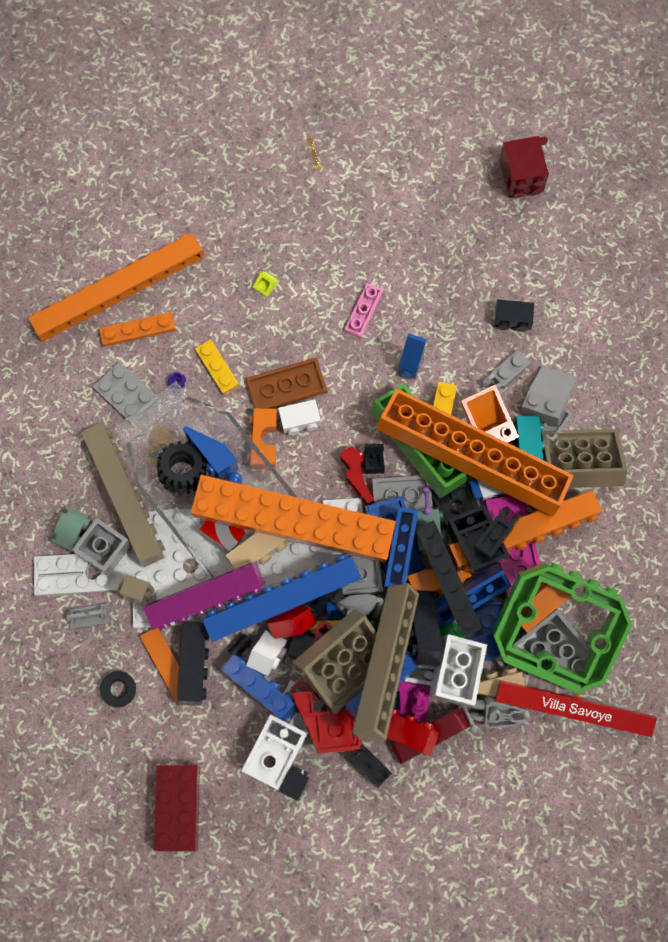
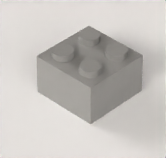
M96 518L72 550L79 557L109 576L132 544L127 538Z

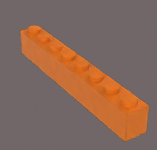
M593 490L563 501L554 516L537 511L521 517L513 531L504 541L508 552L515 549L517 551L523 550L528 547L527 544L533 542L535 544L541 543L546 540L545 537L551 535L553 537L559 536L563 533V530L568 528L574 530L586 521L588 523L595 522L599 519V515L603 510ZM458 542L449 545L448 552L457 572L471 570Z

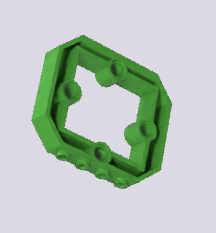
M553 562L551 565L542 563L519 572L491 631L503 661L575 693H581L604 684L632 627L623 598L617 594L618 590L609 586L606 589L600 587V583L591 578L586 581L581 578V574L575 571L565 572L562 570V566ZM541 582L569 593L576 601H588L610 611L602 629L593 630L587 635V643L592 650L581 673L557 664V661L549 651L541 650L534 654L513 645L522 623L532 622L537 616V609L532 601ZM582 585L584 587L583 591L576 594V587ZM523 607H530V611L527 614H521ZM598 638H603V642L596 646L595 641ZM544 659H550L548 665L541 666V662Z

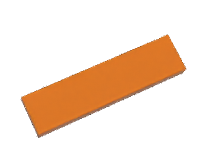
M156 628L140 637L177 703L179 664L160 629Z

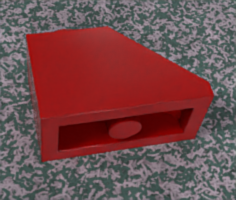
M304 604L280 613L266 622L275 639L301 635L317 624L310 609Z

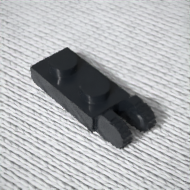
M507 506L499 516H496L474 546L476 551L490 560L521 518V515L517 513L509 523L506 522L504 519L511 510Z

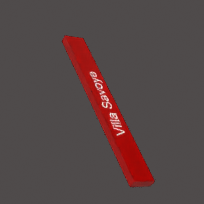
M502 680L499 682L495 696L496 702L652 737L657 717Z

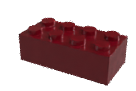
M156 765L154 851H198L200 766Z

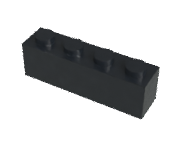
M416 590L419 593L409 636V641H412L411 656H414L415 665L440 666L444 651L433 591Z
M183 621L181 625L177 705L201 706L202 700H206L207 688H203V680H207L208 668H204V660H208L209 648H205V641H209V634L203 622Z

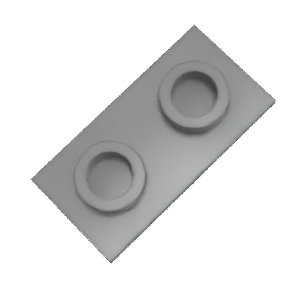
M108 603L69 609L67 620L70 622V629L110 623Z

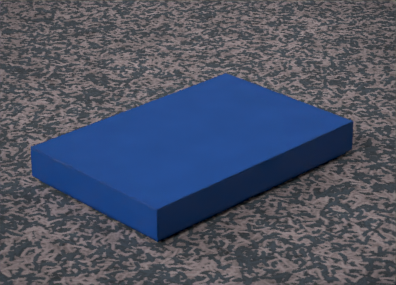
M487 601L474 609L484 634L471 639V641L487 645L484 661H496L495 657L500 653L491 631L505 601Z

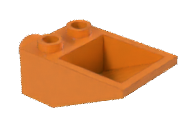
M496 385L460 401L468 424L507 443L519 437Z

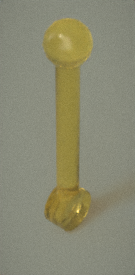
M310 136L307 141L310 143L314 155L315 168L321 170L322 164L318 160L313 143L314 138Z

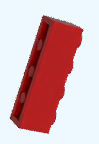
M393 709L386 739L431 756L440 734L434 730V725L424 721L421 725L416 723V718L406 714L404 717L398 715L399 712Z

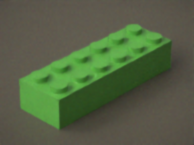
M405 384L397 387V389L415 397ZM396 388L374 401L370 413L378 422ZM391 437L439 498H442L470 480V475Z

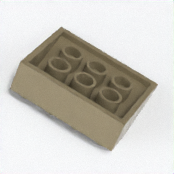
M617 429L543 431L545 432L541 436L544 441L543 458H545L546 462L574 475L569 488L624 486L628 470ZM546 434H548L551 437H553L554 434H558V437L554 439V441H551L550 439H547Z
M352 610L293 662L302 677L334 714L363 689L377 635L366 616L355 610Z

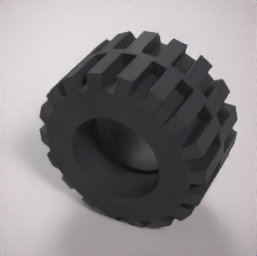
M177 441L176 445L170 443L169 448L165 446L162 449L163 453H159V460H157L159 482L163 484V488L166 490L170 488V493L174 494L176 491L178 495H182V492L191 494V490L197 491L200 476H206V458L199 449L197 450L195 444L191 446L190 442L185 441V444H181V441ZM180 462L188 463L193 467L191 471L185 474L175 473L171 468Z

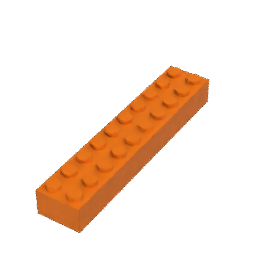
M397 388L380 417L376 428L551 516H554L560 508L574 476Z
M205 475L200 476L191 510V515L194 518L382 563L387 561L396 523L393 520Z

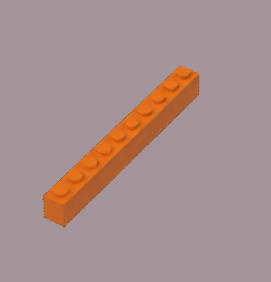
M193 233L183 235L179 240L166 244L162 249L150 252L141 260H135L129 266L116 270L114 274L102 277L98 282L83 287L81 291L66 296L64 300L52 303L48 308L35 312L29 317V320L40 340L44 342L203 259V250Z

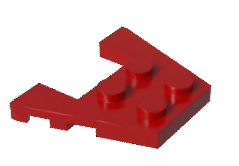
M311 691L292 693L294 702L318 754L360 749L362 740L353 733L356 720L345 709L339 710L336 714L332 711L314 713Z

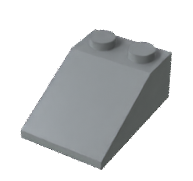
M542 366L522 405V416H539L540 422L559 427L578 377Z

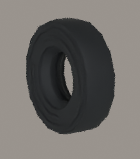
M111 672L101 682L100 695L109 706L116 708L124 707L135 697L136 683L133 677L126 672ZM123 682L126 686L125 693L120 697L113 696L111 693L113 683Z

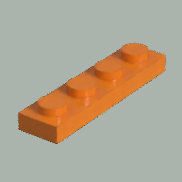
M172 312L101 327L99 330L103 347L176 331Z

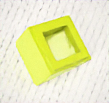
M263 271L260 272L252 288L268 297L279 283V280Z

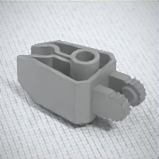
M486 695L484 700H476L475 706H470L473 709H482V712L475 711L469 712L472 720L484 721L488 728L512 727L525 722L523 714L518 713L526 712V708L496 702L493 696Z

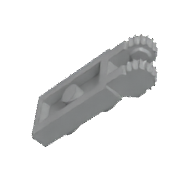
M517 350L497 367L481 385L486 387L491 381L495 380L498 383L496 387L499 391L523 372L531 362Z

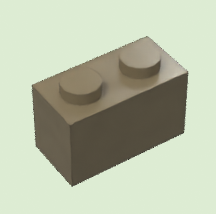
M127 574L125 579L120 581L118 590H120L119 594L126 601L143 607L150 603L155 591L149 582Z

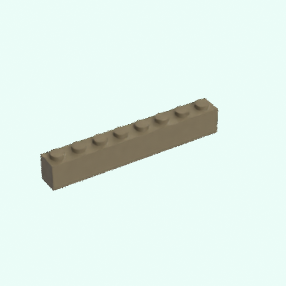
M101 422L82 431L81 434L139 562L145 568L165 558L162 551L166 549L161 539L157 541L155 534H158L154 524H149L147 518L150 515L146 507H141L140 502L143 500L139 491H134L132 487L135 485L131 474L127 475L125 472L128 467L124 459H119L117 455L121 452L117 444H112L111 442L113 435L109 427L105 428Z
M409 583L389 586L385 597L353 733L364 742L386 741L419 593Z

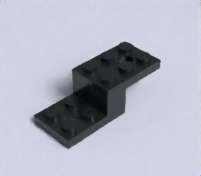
M467 482L442 498H439L437 494L432 495L435 507L439 509V512L443 513V523L453 544L458 542L472 573L510 559V554L504 543L491 560L474 549L477 541L493 521L485 505L479 507ZM459 502L463 507L460 510H455L452 504Z

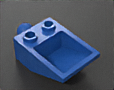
M185 426L183 428L186 440L190 442L191 446L195 444L197 450L199 449L206 458L207 472L210 477L221 480L227 479V481L238 484L242 483V476L237 472L239 470L238 461L225 444L190 427Z

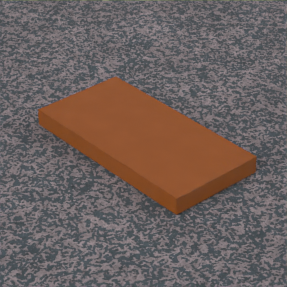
M317 357L245 378L253 406L257 409H274L328 393Z

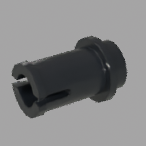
M244 633L241 636L239 635V639L227 650L232 656L235 654L238 657L247 646H251L250 643L252 641Z

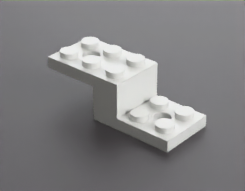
M290 680L284 694L288 692L292 696L291 689L295 682ZM299 685L295 688V693L306 692V688ZM313 702L314 713L321 711L324 702ZM295 712L287 723L274 713L273 715L270 714L242 772L277 790L280 789L294 759L300 753L309 735L300 713ZM267 756H273L276 759V764L272 768H267L264 765V759Z

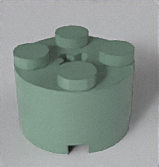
M67 507V514L62 513L53 532L57 534L56 539L52 538L51 542L74 552L72 549L91 526L92 522L90 516Z

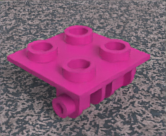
M403 682L397 689V691H400L401 710H396L399 712L398 715L404 717L405 714L417 719L416 723L421 724V721L425 722L431 687Z

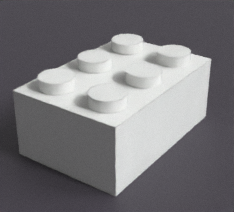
M449 634L441 637L444 652L440 666L435 665L429 697L465 707L475 706L487 645Z

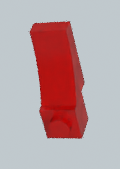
M350 446L340 453V460L349 470L345 473V479L357 495L362 498L366 506L374 504V498L364 482L361 471L364 455L358 448L355 449L353 446Z

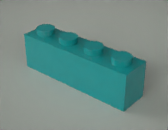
M516 416L512 423L519 437L514 439V446L546 461L542 453L544 451V441L541 440L543 424L540 422L539 416Z

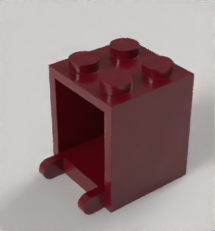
M539 136L503 142L499 161L509 198H521L527 194L538 195L544 192L549 173L542 145L548 143L547 137L539 138Z

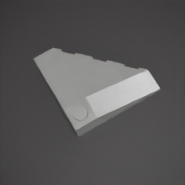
M558 609L553 611L528 633L523 630L513 642V645L534 654L541 650L549 651L557 661V664L581 673L591 652L590 647ZM500 653L495 657V660L504 670L507 666H511L503 661ZM544 659L541 662V666L548 665L550 659ZM522 670L523 673H527L528 676L538 677Z

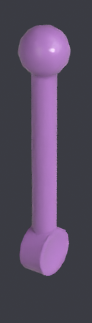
M424 487L426 507L424 513L430 515L432 510L429 507L428 487Z

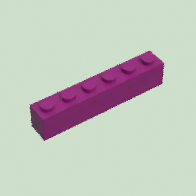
M254 561L151 602L143 607L152 630L156 628L163 630L170 627L171 622L177 620L178 623L189 619L188 616L194 613L196 616L207 612L206 609L209 607L219 608L225 605L224 601L229 599L232 602L243 598L242 594L249 592L250 595L257 593L261 590L265 581L257 562Z

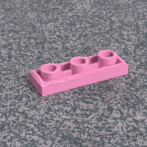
M366 283L344 332L362 338L383 294V289Z

